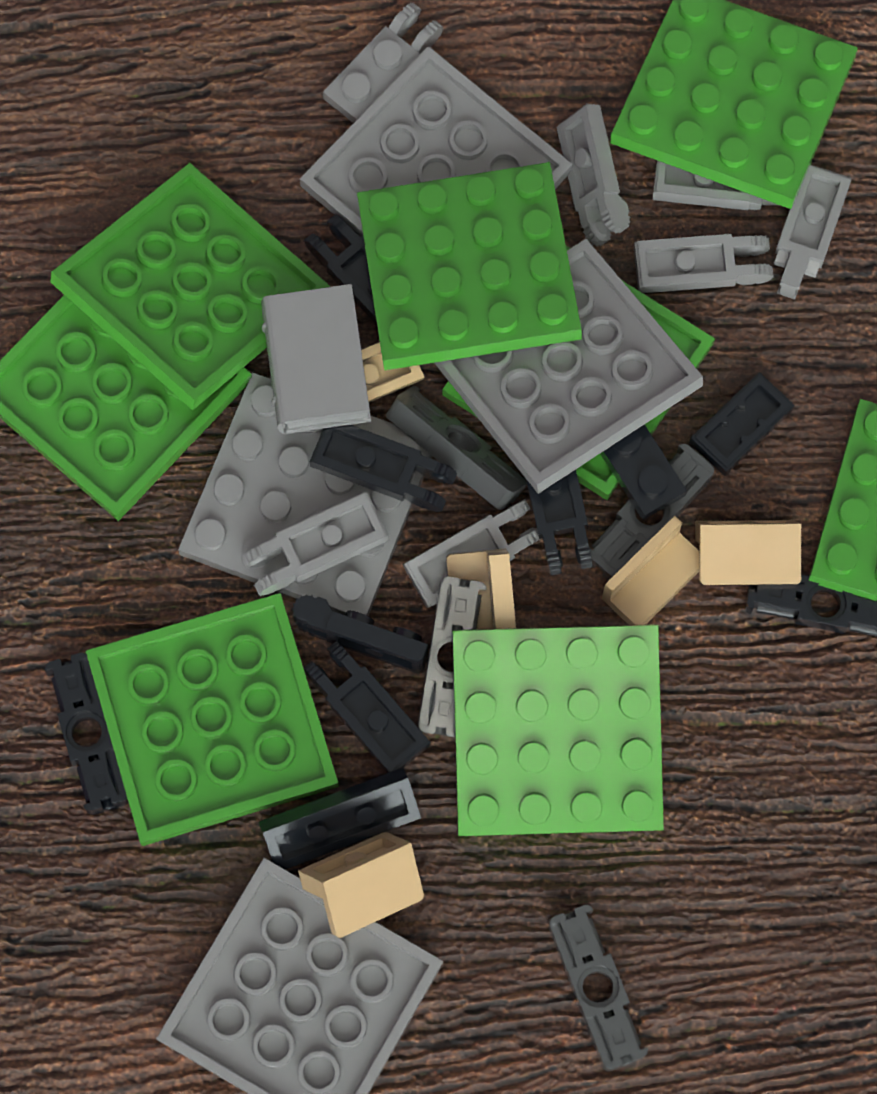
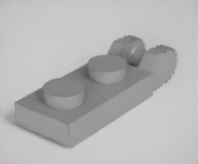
M410 2L394 17L389 28L385 26L323 91V99L354 123L428 46L431 48L443 32V26L436 20H433L422 29L410 46L402 39V36L416 23L421 14V8Z
M587 103L557 126V132L563 157L573 164L567 176L575 211L579 213L585 238L597 247L608 242L612 232L617 234L627 229L631 222L628 216V205L618 195L620 190L600 105Z
M732 234L644 240L634 243L638 291L642 293L735 286L736 283L752 285L768 282L774 278L773 269L770 264L735 266L734 255L747 257L768 252L770 244L769 238L766 236L732 237Z
M364 492L275 533V538L248 550L242 555L241 559L246 568L263 565L283 552L289 565L263 576L254 585L258 594L264 596L287 587L295 580L298 583L389 541V535L368 493Z
M525 499L493 517L488 515L402 564L426 608L437 604L440 582L443 578L448 577L447 555L506 548L511 561L515 559L514 554L540 540L537 528L532 527L507 544L498 528L526 514L530 507Z

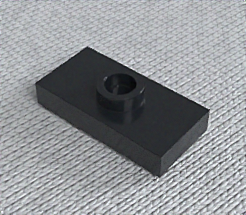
M759 372L690 438L689 443L720 473L726 476L793 411L795 405Z

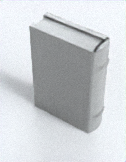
M352 284L263 297L261 301L264 321L262 331L266 336L274 397L272 399V406L275 407L278 431L282 434L371 422Z

